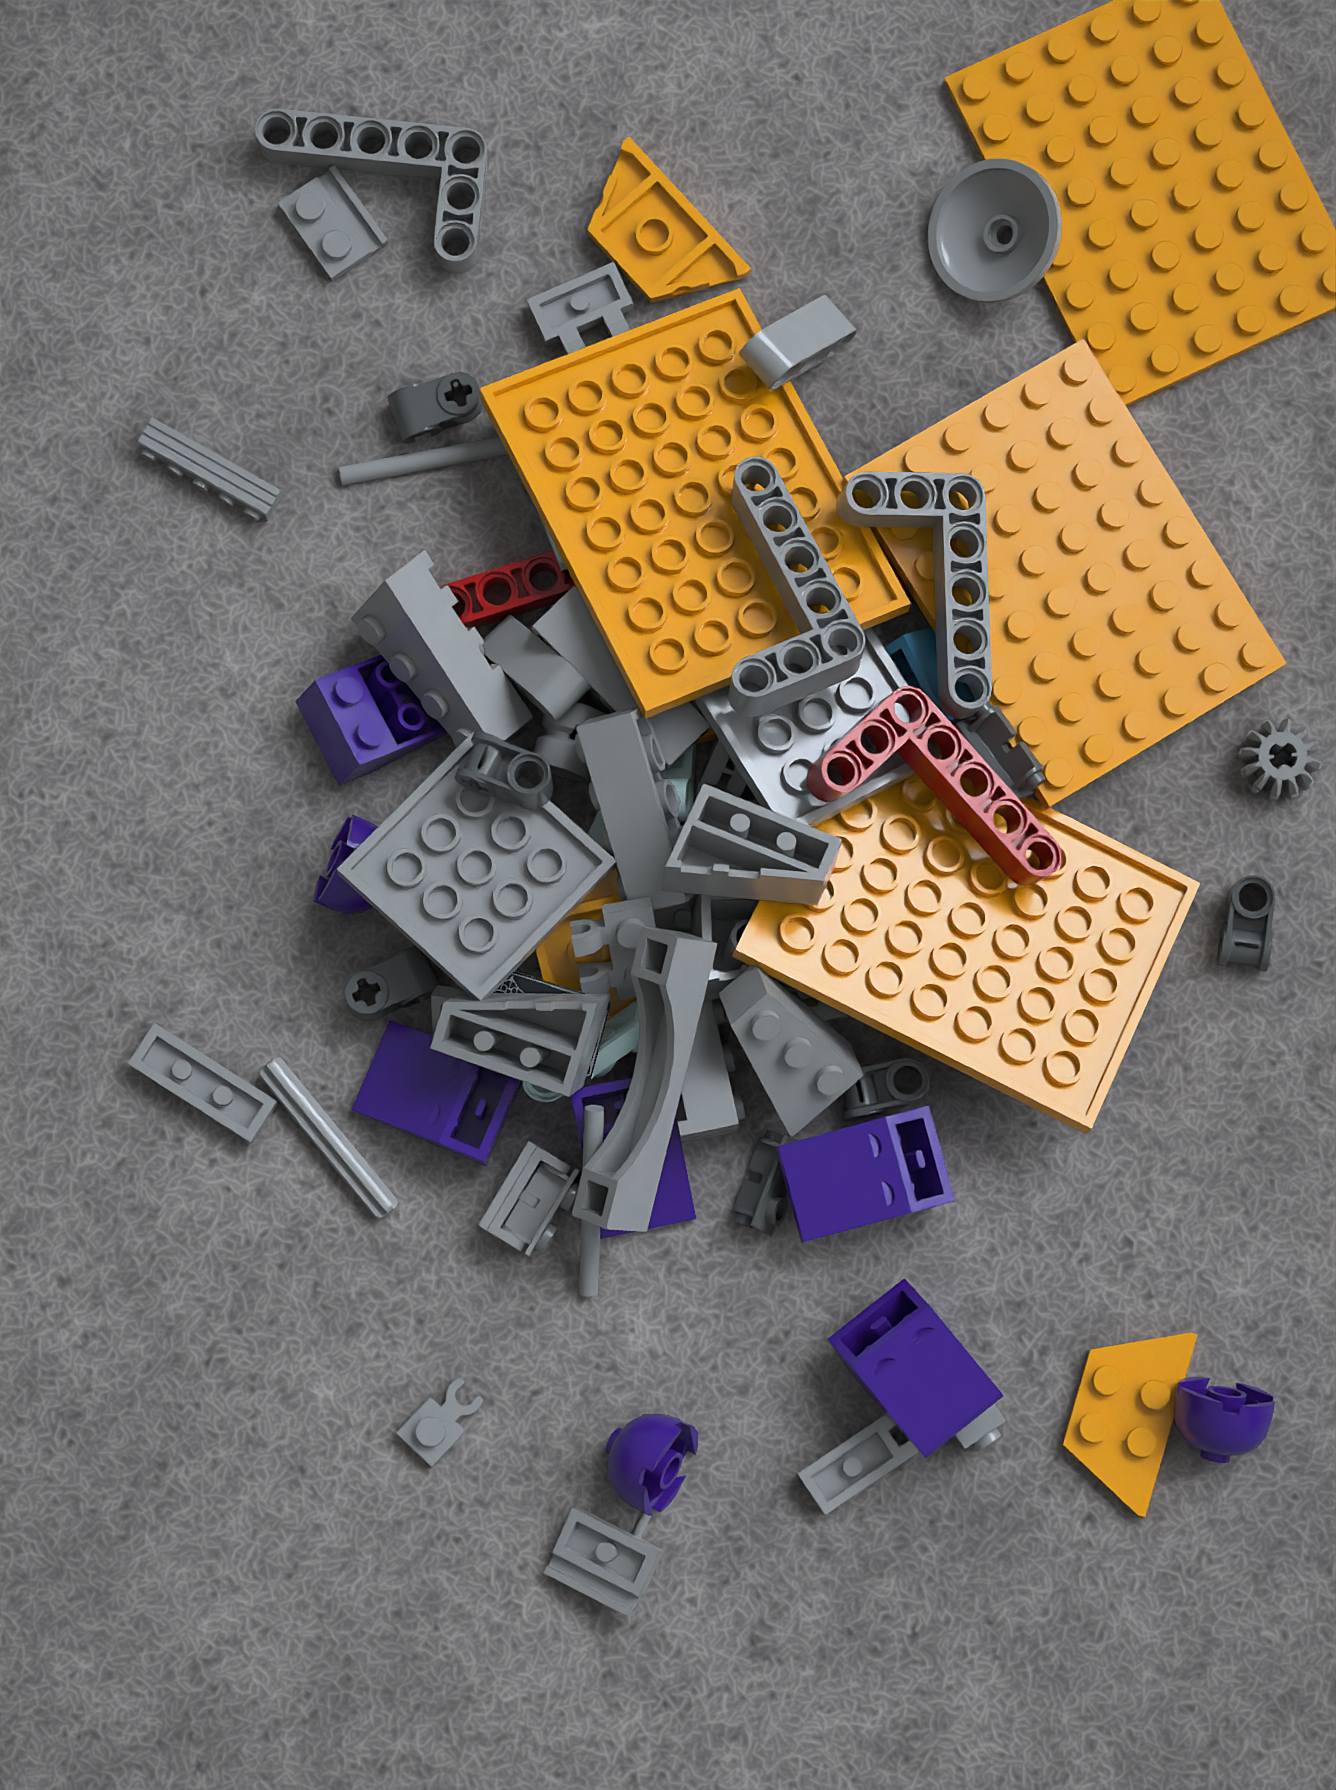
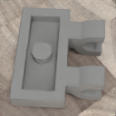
M614 262L527 299L528 308L546 347L560 342L565 355L585 348L586 346L579 333L601 323H604L609 338L630 330L623 314L634 310L633 302Z
M651 897L602 905L604 918L570 921L575 957L592 954L603 945L609 944L612 960L602 963L588 962L578 964L580 985L583 993L606 994L611 988L617 987L619 1000L636 997L630 974L642 926L656 928Z

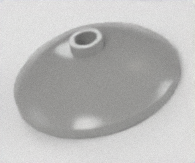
M988 159L966 167L956 174L943 188L931 212L928 226V248L938 275L953 291L974 301L997 303L1008 301L1024 294L1046 274L1058 251L1062 232V219L1057 197L1052 187L1041 174L1031 167L1014 160ZM1009 229H1012L1013 237L1011 241L1004 244V234Z

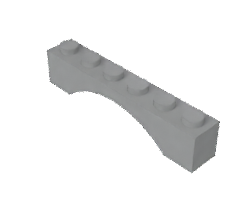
M642 926L630 974L636 992L639 1013V1044L634 1074L626 1100L613 1128L598 1151L583 1167L572 1216L608 1230L647 1232L718 943L680 931Z

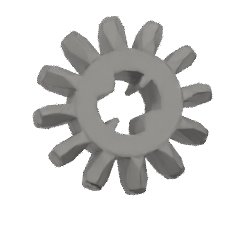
M1287 718L1281 721L1278 732L1270 720H1265L1261 724L1262 735L1250 730L1245 739L1251 747L1241 748L1238 752V758L1253 762L1240 770L1241 777L1248 778L1255 774L1257 775L1258 779L1251 787V791L1255 794L1265 784L1270 785L1268 797L1271 801H1276L1279 798L1281 786H1283V790L1290 800L1295 799L1299 795L1297 784L1309 789L1314 784V780L1308 772H1317L1322 765L1321 761L1307 757L1317 752L1320 748L1317 741L1307 744L1302 742L1309 729L1302 726L1294 735L1290 733L1291 720ZM1281 750L1285 751L1290 756L1286 763L1291 764V768L1285 764L1280 766L1279 769L1275 768L1270 763L1274 755H1269V751L1273 754H1278Z

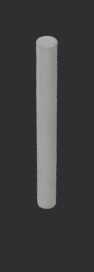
M500 437L340 466L339 472L343 486L508 455Z
M599 1105L584 1107L583 1167L603 1143L604 1107ZM581 1219L579 1294L593 1297L598 1295L600 1227Z

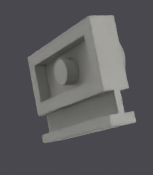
M335 165L330 167L329 171L319 178L315 177L278 202V206L332 282L389 244L386 236Z
M574 1507L571 1509L553 1549L552 1559L549 1565L545 1567L543 1573L628 1617L635 1616L638 1610L637 1605L641 1596L646 1592L664 1550L579 1507Z

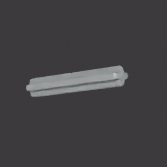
M279 1057L268 1062L259 1072V1077L371 1214L378 1220L387 1216L398 1205L397 1198L287 1064Z

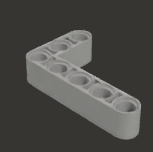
M270 109L262 113L257 119L255 125L256 139L263 156L269 161L330 168L335 165L337 169L440 179L434 231L436 258L442 268L452 273H463L471 269L476 263L479 253L489 166L487 144L484 137L478 131L464 127L287 109ZM275 129H284L290 133L289 138L281 144H272L266 140L269 133ZM322 134H332L337 137V142L328 149H320L313 145L314 140ZM376 138L385 143L381 151L375 154L364 153L360 149L361 145L368 139ZM417 143H424L432 148L430 154L422 159L412 158L407 152L411 146ZM463 148L475 149L479 153L475 161L467 164L458 162L454 157ZM457 194H468L474 199L471 206L466 209L458 210L449 205L452 197ZM453 239L464 240L469 245L463 254L457 256L449 255L444 251L445 245Z
M754 456L744 459L736 467L731 502L801 635L747 656L736 663L732 670L728 700L733 710L745 717L763 715L849 679L860 668L866 640L858 620L776 467L767 459ZM755 483L762 486L764 490L751 491L744 485ZM776 523L782 525L786 530L774 532L768 529L766 525ZM794 563L801 564L808 571L797 573L790 570L787 566ZM820 604L827 607L829 612L824 614L815 613L810 610L809 606ZM842 645L849 648L852 653L839 655L833 652L830 647ZM792 663L801 664L808 671L801 674L793 673L786 668V665ZM749 681L756 682L761 685L763 690L749 692L741 684Z
M870 471L858 473L851 477L837 497V511L843 521L858 527L932 528L938 699L941 708L949 716L958 719L968 718L988 701L992 691L984 487L977 478L964 473ZM861 490L868 493L872 498L873 507L866 509L858 506L853 500L852 491ZM902 491H910L916 494L920 500V509H911L905 506L901 500L900 493ZM949 492L962 494L968 502V509L960 510L955 508L949 501ZM958 539L965 542L969 547L970 557L962 558L954 554L950 546V540ZM957 586L967 590L971 596V605L964 606L957 603L952 596V587ZM961 634L969 638L973 645V653L964 654L957 650L953 641L954 635ZM963 682L971 686L975 694L974 702L969 703L961 700L956 694L955 683Z

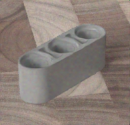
M823 295L759 331L739 351V356L766 387L772 391L834 355L832 350L842 341L849 343L858 330L829 297Z
M508 614L483 639L485 659L488 658L493 664L500 665L513 687L554 722H557L591 689L589 683L567 660L511 614Z

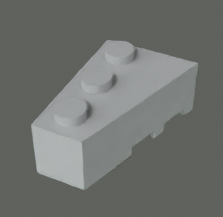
M703 783L665 866L661 891L818 905L836 865L842 839Z
M750 965L719 993L730 1025L791 1138L864 1076L851 1043L779 981L766 974L757 965Z
M458 993L443 1003L430 1049L570 1097L584 1086L611 994L492 993L489 998L479 1001L472 998L468 993Z
M720 998L703 1001L676 1111L681 1144L738 1132V1120L745 1119L740 1090H731L728 1077L729 1072L735 1071L730 1043L721 1044L717 1025L725 1024Z

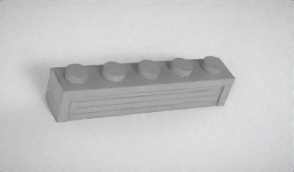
M153 417L137 441L139 448L142 450L141 455L153 463H156L158 459L168 464L166 469L180 478L184 474L194 479L192 482L194 486L204 492H208L209 489L219 493L218 499L231 507L235 503L244 507L243 513L255 521L259 522L261 518L268 521L283 497L280 489Z

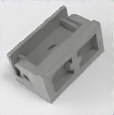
M528 1141L480 1221L479 1228L531 1258L535 1250L544 1253L558 1230L551 1223L559 1209L562 1207L569 1211L575 1202L579 1183L576 1181L580 1176V1171L576 1168L573 1170L565 1162Z

